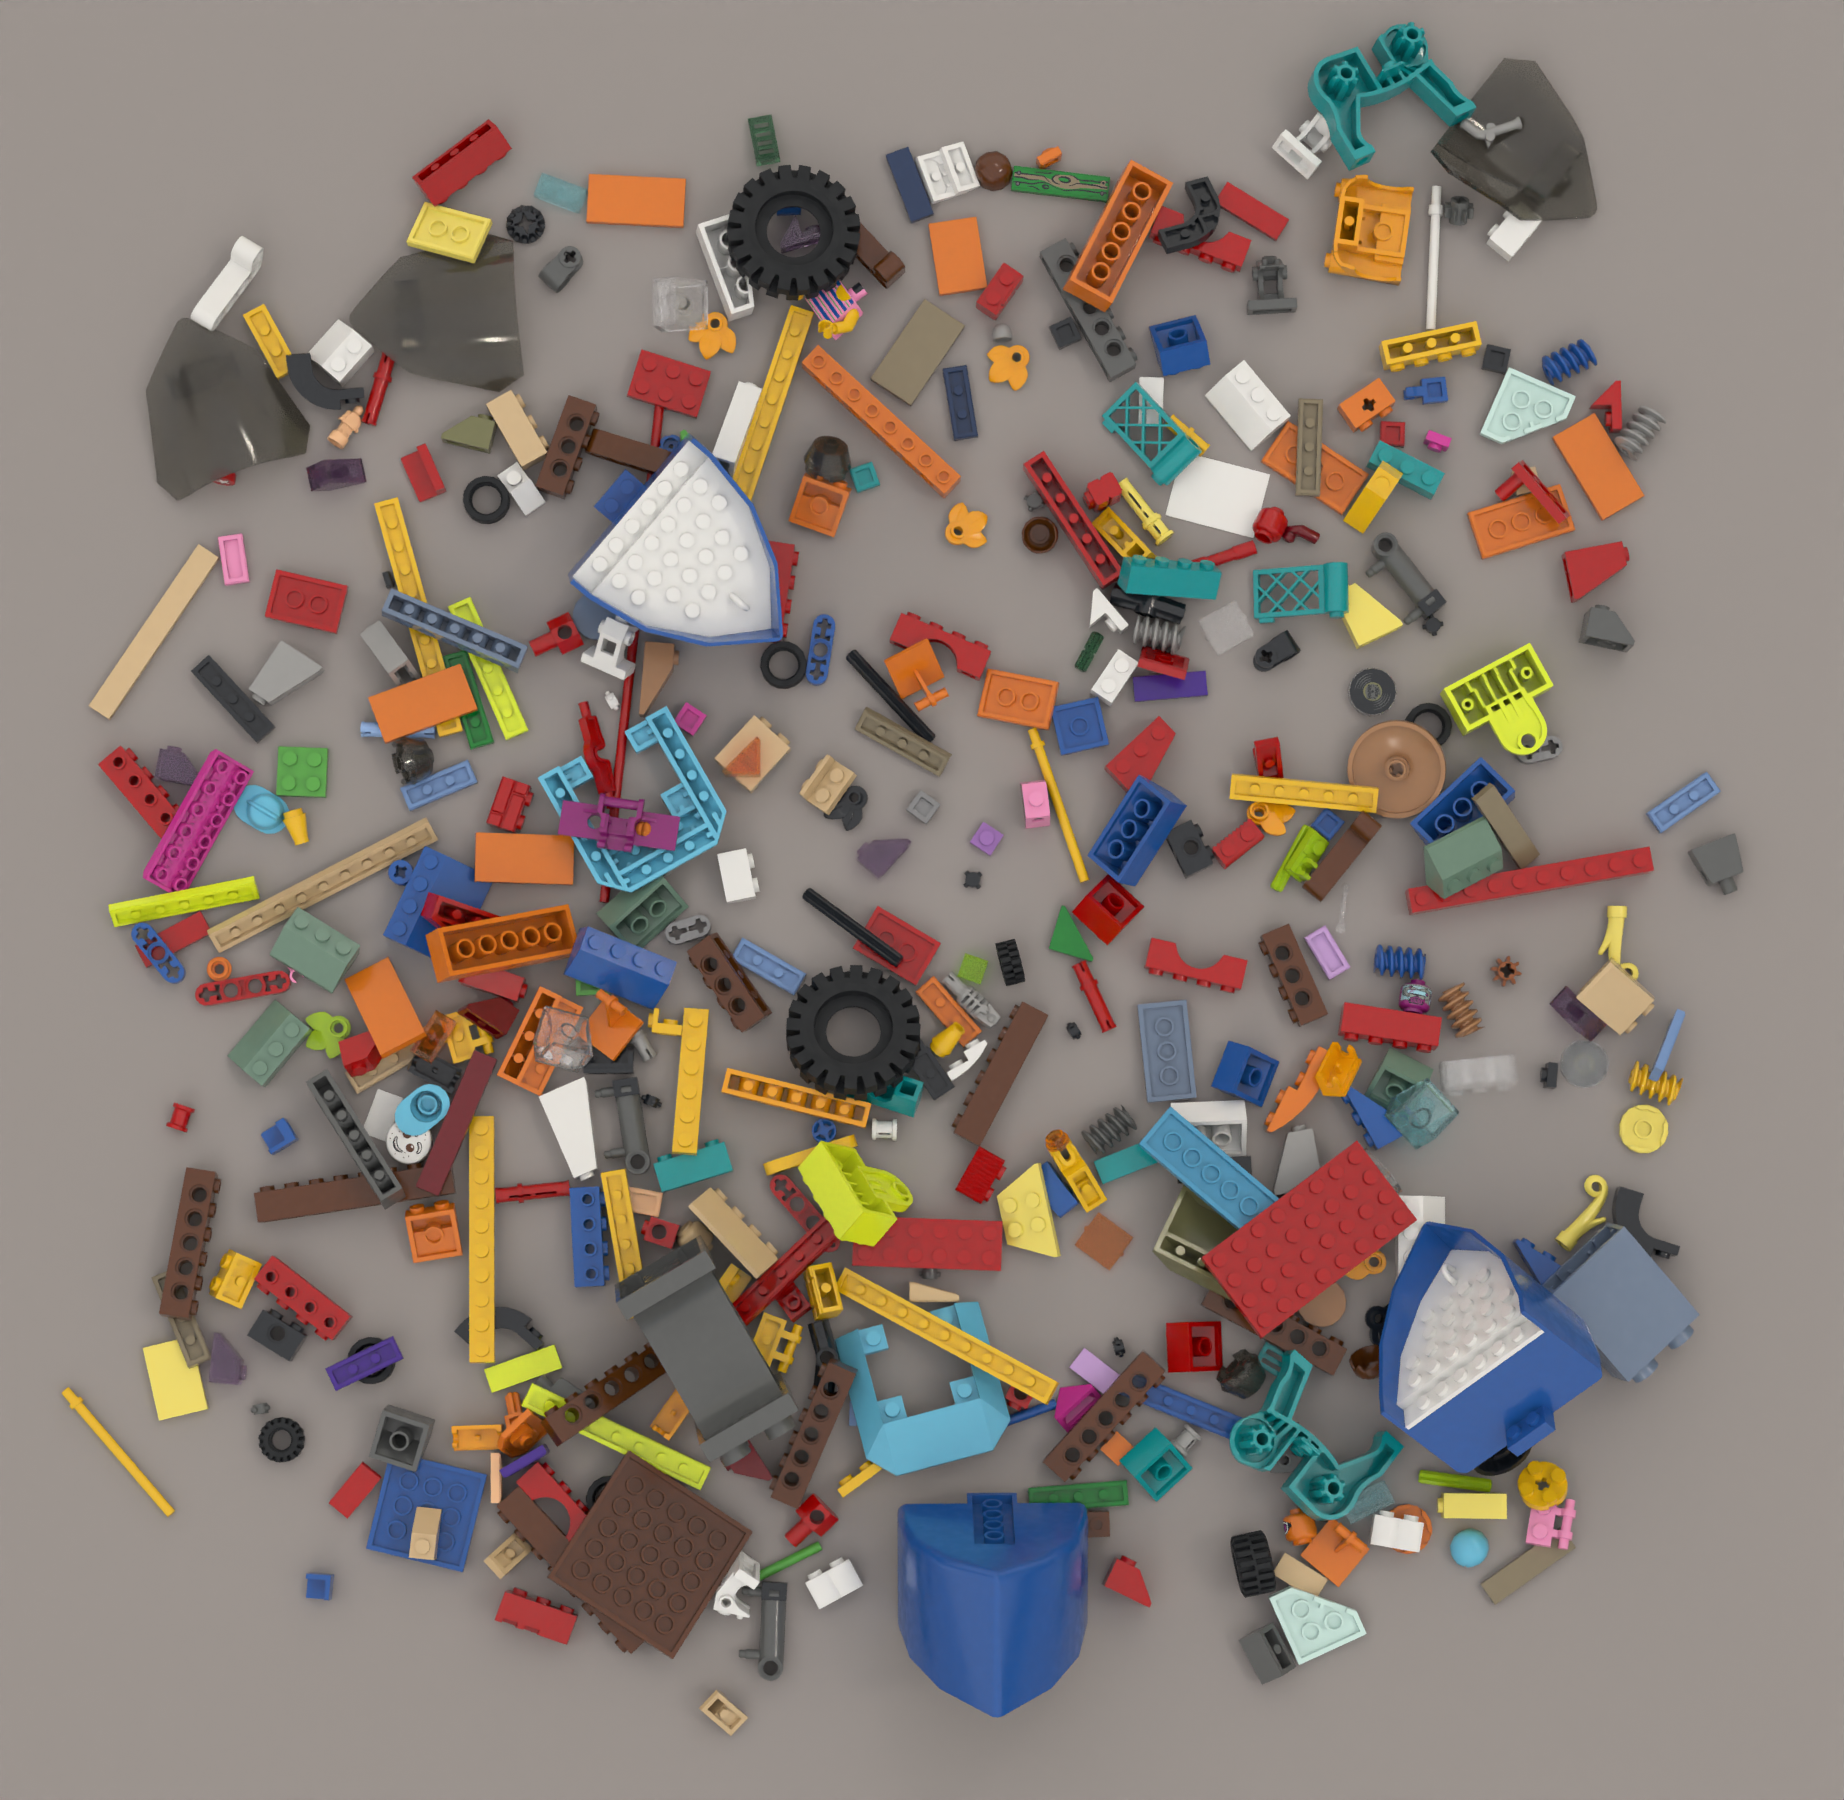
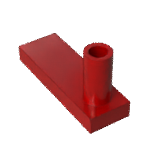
M1523 460L1511 468L1514 474L1495 490L1497 496L1502 501H1505L1525 484L1558 524L1564 522L1570 516Z

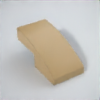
M1284 1553L1274 1570L1275 1576L1287 1584L1319 1596L1328 1581L1327 1578Z

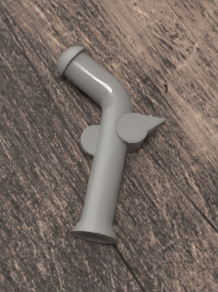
M1519 116L1512 121L1497 126L1494 123H1488L1484 130H1479L1469 122V119H1464L1460 123V128H1463L1473 138L1485 140L1487 149L1493 143L1495 136L1516 129H1523Z

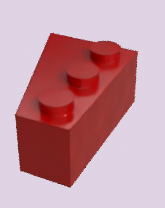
M1158 716L1105 766L1104 770L1127 793L1138 775H1142L1149 780L1152 779L1176 733Z
M428 892L421 912V916L436 928L501 917Z
M514 1587L513 1591H505L495 1621L501 1623L503 1621L514 1625L516 1628L525 1629L539 1636L568 1644L578 1615L574 1614L575 1609L562 1604L560 1608L550 1605L551 1600L541 1596H537L536 1599L527 1596V1591Z

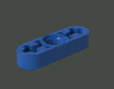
M826 614L819 615L814 620L807 661L806 678L810 684L815 686L824 684L828 678L834 640L835 621ZM823 620H827L828 625L831 626V629H826L825 638L830 637V641L823 638L815 639V635L821 636V628L817 627V625L822 624ZM819 643L825 644L828 648L827 654L823 657H818L813 652L815 645ZM812 659L818 662L826 661V665L822 663L820 665V672L824 673V676H820L818 680H814L813 675H810V672H814L816 668V662L811 663Z
M147 923L136 924L131 932L134 942L166 981L172 984L182 982L186 976V970L182 963L152 926ZM141 928L143 930L148 929L147 936L153 941L156 937L158 941L149 945L143 938L138 939L137 937L140 935L138 930ZM157 946L165 949V957L161 960H155L152 957V950ZM170 957L173 959L169 962L170 965L174 968H180L177 972L178 978L168 977L170 970L167 966L164 965L162 969L160 968V965L165 964Z

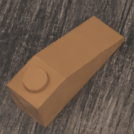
M645 641L639 708L640 717H646L672 675L674 665H679L680 651L675 650V644Z

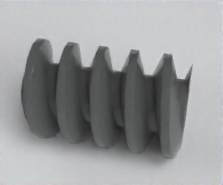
M1122 1105V1110L1117 1107L1113 1108L1114 1116L1109 1113L1105 1114L1107 1122L1098 1119L1099 1128L1091 1124L1089 1126L1091 1134L1084 1130L1081 1132L1083 1138L1095 1154L1097 1150L1104 1154L1106 1152L1105 1144L1111 1148L1114 1147L1113 1138L1118 1142L1122 1141L1120 1133L1122 1132L1128 1136V1127L1137 1130L1134 1120Z

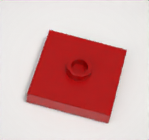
M1146 646L1142 647L1137 667L1185 680L1190 659L1177 654L1171 655L1170 652L1166 651L1163 653L1159 649L1153 650L1152 647Z

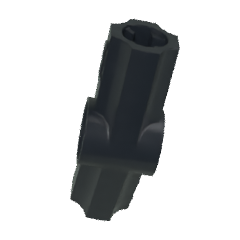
M1115 583L1111 592L1110 603L1112 605L1133 610L1136 614L1144 617H1156L1179 625L1185 614L1186 604L1163 596L1125 593L1117 583Z
M829 1319L807 1324L816 1354L813 1385L817 1387L821 1381V1377L817 1375L823 1364L821 1360L822 1352H832L835 1360L839 1361V1354L836 1349ZM827 1382L825 1389L830 1393H834L835 1383Z

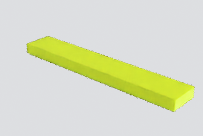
M471 597L448 606L451 614L483 627ZM468 653L506 741L528 732L529 730L501 666Z
M251 876L109 904L108 906L114 927L256 900L260 899L255 878Z

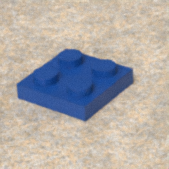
M1098 697L1054 706L1052 719L1061 756L1109 745Z

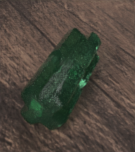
M1095 631L1091 633L1084 646L1085 650H1082L1075 663L1076 669L1082 672L1087 671L1094 658L1093 654H1096L1104 639L1103 635Z

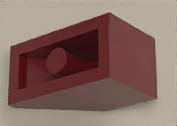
M497 997L467 1004L461 1007L457 1013L494 1038L499 1039L507 1035L520 1010L514 1007L510 1000Z
M750 1440L747 1441L751 1452L739 1461L725 1467L727 1471L732 1469L735 1474L767 1481L773 1478Z

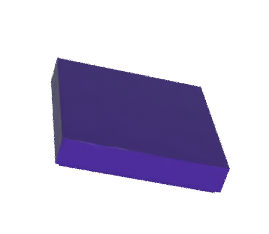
M542 1444L499 1471L503 1478L510 1477L549 1454L550 1450L546 1444Z

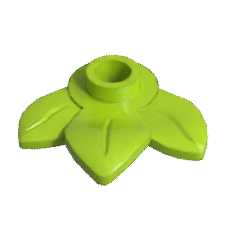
M317 1012L309 1015L306 1018V1022L314 1030L307 1039L306 1047L312 1050L325 1049L330 1059L340 1055L338 1042L347 1038L351 1032V1024L348 1019L343 1016L332 1017L326 1012ZM337 1024L343 1025V1031L340 1033L335 1032L334 1028Z

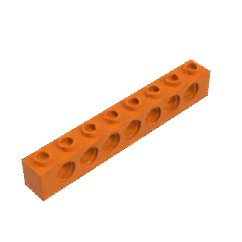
M819 345L802 361L803 370L943 499L961 482V476Z

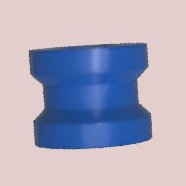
M397 860L390 865L388 875L395 884L405 886L414 869L407 861Z
M823 1118L814 1123L812 1135L817 1142H831L834 1140L837 1131L836 1126L831 1120Z

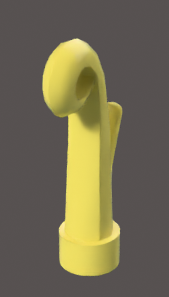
M1607 906L1608 925L1598 954L1602 955L1608 948L1609 959L1612 957L1620 964L1627 906ZM1632 963L1621 964L1624 969H1630L1631 976L1637 980L1639 975L1637 967Z
M1599 1175L1589 1176L1584 1183L1585 1191L1590 1196L1595 1197V1199L1565 1231L1562 1230L1555 1238V1241L1569 1252L1585 1233L1606 1221V1217L1595 1219L1608 1196L1607 1183ZM1594 1182L1599 1185V1191L1592 1189Z

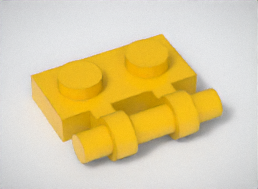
M457 1012L440 1016L453 1064L470 1060L474 1050L476 1051L475 1048L480 1046L483 1047L485 1055L494 1053L492 1046L494 1040L487 1032L477 1026L480 1038L473 1040L469 1027L475 1024Z
M764 1312L754 1337V1342L769 1367L774 1358L780 1360L777 1370L787 1373L789 1365L793 1364V1354L797 1343L800 1344L802 1340L800 1335L803 1327L794 1324L791 1333L784 1330L787 1323L786 1320ZM781 1337L788 1340L783 1354L776 1351Z

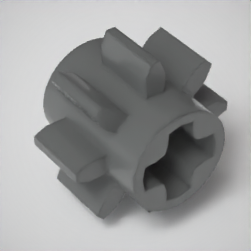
M1464 196L1452 197L1451 203L1445 202V218H1449V223L1453 225H1465L1467 219H1473V203H1469V199Z

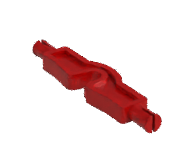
M584 701L578 704L582 718L578 721L584 740V757L593 773L598 794L604 793L608 797H614L613 792L617 791L613 778L611 762L608 759L600 758L597 754V751L604 749L606 744L597 717L591 715L589 702Z

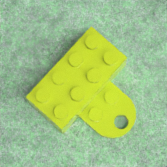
M1528 643L1444 688L1440 696L1462 736L1489 723L1506 751L1514 755L1524 756L1537 751L1546 739L1547 725L1534 698L1549 691L1554 685L1531 643ZM1522 736H1532L1535 741L1532 748L1524 747L1521 743Z
M820 1141L798 1167L803 1176L804 1183L810 1188L814 1200L824 1212L825 1219L829 1221L834 1229L835 1236L841 1241L874 1247L897 1220L893 1211L905 1212L913 1203L910 1190L899 1178L885 1170L865 1166L855 1148Z

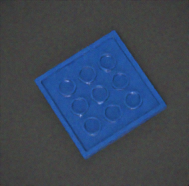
M426 1459L421 1460L416 1472L387 1463L366 1549L464 1572L488 1474ZM417 1507L442 1509L437 1558L435 1560L409 1558L411 1534Z

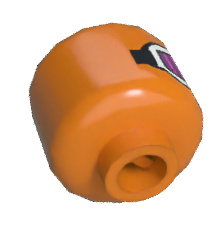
M1300 1508L1290 1510V1515L1284 1517L1283 1526L1287 1541L1293 1542V1546L1312 1543V1539L1317 1535L1315 1519L1307 1516Z

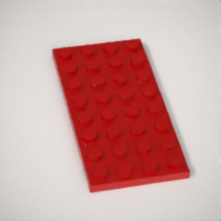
M1355 1141L1200 1259L1261 1339L1417 1221V1219L1360 1143Z

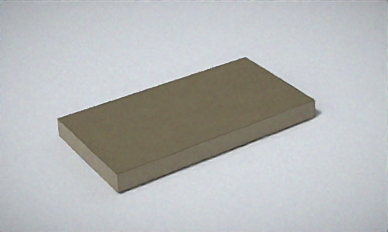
M924 299L870 380L909 406H912L965 328V325Z

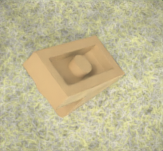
M513 1533L484 1562L502 1579L531 1552L532 1547Z
M715 1690L699 1708L730 1736L748 1718L720 1690Z

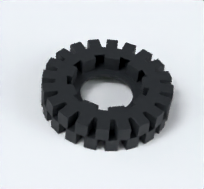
M783 165L778 167V172L773 173L770 168L759 173V179L756 181L753 178L744 185L743 192H738L729 214L727 226L728 251L731 260L736 261L737 271L742 278L745 276L749 278V284L758 291L763 287L767 289L766 295L777 299L779 294L786 295V300L798 301L799 295H805L806 299L818 297L821 290L828 292L836 287L838 279L842 281L848 274L850 265L854 263L858 250L860 219L859 214L855 213L856 205L852 197L845 196V188L838 181L834 184L829 181L830 175L821 170L818 171L817 175L810 173L811 167L799 165L798 170H791V165ZM787 207H798L807 210L816 218L820 227V239L810 253L800 257H789L780 254L772 247L767 237V226L771 217L779 210Z
M850 965V971L843 972L842 966L831 968L829 976L825 977L822 972L812 978V985L804 984L797 992V1000H793L791 1003L786 1024L787 1050L790 1051V1060L794 1068L800 1069V1077L807 1084L811 1081L814 1082L815 1090L824 1095L830 1090L834 1092V1098L846 1100L847 1094L854 1095L855 1101L866 1100L867 1093L873 1092L874 1096L877 1097L887 1093L888 1085L895 1088L903 1081V1074H909L914 1066L915 1056H918L920 1047V1015L917 1006L912 1004L913 997L906 988L901 990L900 982L891 975L885 979L882 977L883 971L872 967L869 973L862 972L863 965ZM850 1007L862 1008L870 1012L877 1019L881 1031L877 1045L870 1052L855 1057L837 1052L828 1042L826 1028L831 1017L838 1011Z

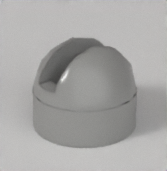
M1000 323L993 328V342L1002 343L1012 340V332L1008 325Z

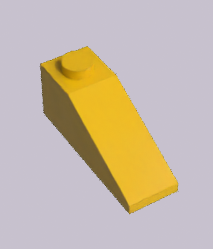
M1382 461L1343 521L1363 534L1403 473Z
M1109 506L1092 522L1093 526L1122 557H1133V555H1142L1148 559H1155L1157 557Z

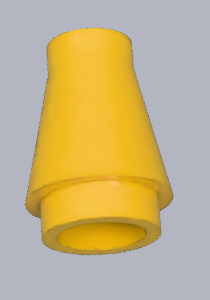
M302 808L283 813L284 819L282 821L294 840L295 845L309 842L306 813H303Z
M954 1022L951 1026L932 1037L930 1048L939 1057L950 1055L960 1037L965 1033L964 1028L959 1023Z

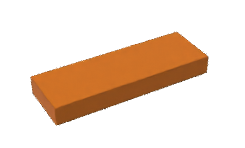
M934 976L915 991L946 1028L954 1022L962 1025L965 1033L958 1042L963 1048L982 1032Z

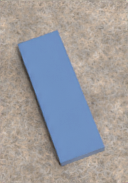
M466 760L400 788L409 811H413L478 782L469 760Z
M1705 772L1646 813V815L1658 832L1662 833L1721 791L1710 775Z
M743 937L733 953L739 965L792 995L796 994L806 976V973Z
M1677 1009L1673 1015L1648 1079L1656 1082L1662 1075L1686 1015L1684 1011Z

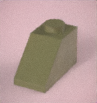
M478 414V417L470 416L443 432L441 439L443 443L490 454L497 424L495 421H492L493 417Z

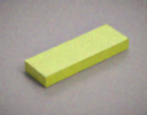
M554 1344L486 1368L484 1371L491 1392L494 1393L563 1367Z

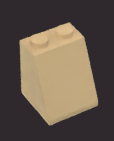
M1612 957L1578 991L1576 996L1581 1003L1619 1035L1624 1031L1627 1034L1631 1032L1638 1024L1635 1020L1641 1014L1646 1016L1655 1006L1652 1004L1655 997Z

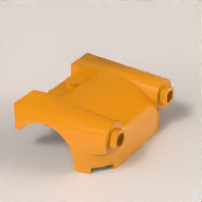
M1356 175L1352 179L1342 178L1341 183L1336 182L1334 197H1338L1339 204L1331 253H1326L1324 267L1328 268V273L1399 286L1414 187L1381 185L1369 180L1368 175Z

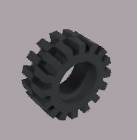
M1015 939L995 943L1006 986L1025 982L1024 970Z
M275 1418L268 1421L260 1430L261 1434L258 1437L260 1440L259 1448L262 1449L263 1455H266L271 1461L279 1463L291 1461L299 1456L304 1448V1431L297 1422L290 1418ZM279 1430H285L291 1436V1444L284 1450L277 1449L272 1442L273 1435Z

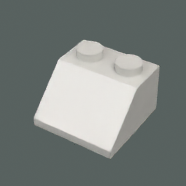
M338 319L308 353L311 355V361L343 388L375 351L372 345L355 330Z

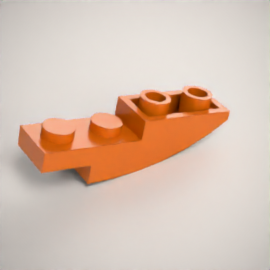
M1320 1046L1315 1051L1310 1050L1305 1060V1063L1309 1065L1305 1073L1300 1071L1294 1085L1298 1086L1297 1089L1288 1086L1285 1091L1282 1089L1279 1091L1275 1100L1278 1106L1274 1113L1269 1112L1264 1122V1125L1268 1126L1265 1132L1270 1134L1287 1124L1313 1099L1320 1089L1315 1076L1328 1050Z

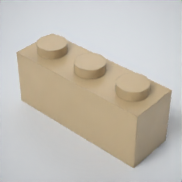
M512 390L486 404L523 471L546 458V450L549 449V445L543 435L538 437L534 429L538 428L531 415L526 416L522 408L526 407L519 394L514 395Z

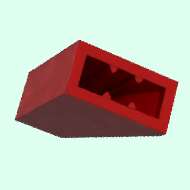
M1622 541L1563 553L1562 561L1571 603L1577 602L1625 568L1627 561H1629V552L1627 547H1623Z
M506 971L461 978L458 981L463 986L519 1003L520 998H525L528 989L524 977Z

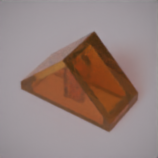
M758 737L722 770L725 777H761V741Z
M435 1010L424 1028L427 1036L416 1041L410 1052L432 1064L443 1051L457 1022Z

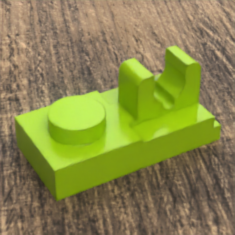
M1309 828L1284 870L1300 883L1301 881L1310 880L1311 876L1309 873L1313 868L1317 869V862L1326 850L1329 842L1317 831Z

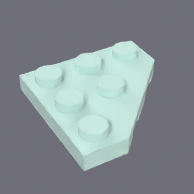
M1509 367L1479 435L1499 444H1504L1564 421L1576 396Z
M1292 1586L1268 1596L1299 1665L1367 1634L1357 1611L1350 1607Z

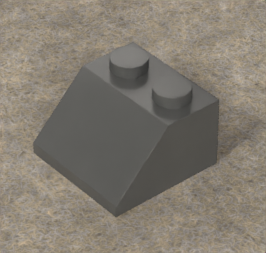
M1605 605L1591 607L1584 614L1579 643L1627 653L1634 646L1635 640L1617 613L1609 611L1610 607Z
M388 1404L382 1410L369 1457L416 1472L429 1443L435 1419Z

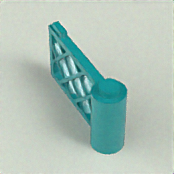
M1135 382L1102 415L1105 419L1102 424L1111 433L1116 431L1151 468L1153 472L1151 477L1160 486L1163 484L1168 486L1202 452L1199 445L1173 421L1138 382ZM1136 390L1142 395V406H1130V396ZM1117 409H1125V424L1116 423L1110 416ZM1130 409H1142V424H1130ZM1147 409H1155L1159 413V424H1146ZM1120 426H1125V432ZM1130 426L1142 427L1141 441H1133L1129 437ZM1146 427H1158V441H1146ZM1163 427H1172L1178 435L1172 441H1163ZM1146 444H1158V455L1152 461L1146 455ZM1162 444H1168V445L1162 450Z
M1330 562L1323 565L1253 570L1254 619H1259V623L1263 624L1275 623V618L1329 614V618L1332 619L1344 618V614L1349 613L1348 563ZM1318 571V581L1311 587L1304 578L1310 572ZM1287 573H1292L1298 579L1288 589L1281 580ZM1269 575L1275 580L1266 591L1260 586V576ZM1302 582L1309 591L1300 600L1292 592ZM1279 584L1286 593L1277 602L1269 594ZM1313 593L1319 598V609H1310L1304 604ZM1291 595L1298 604L1292 611H1286L1281 605ZM1268 597L1275 605L1268 613H1261V603Z

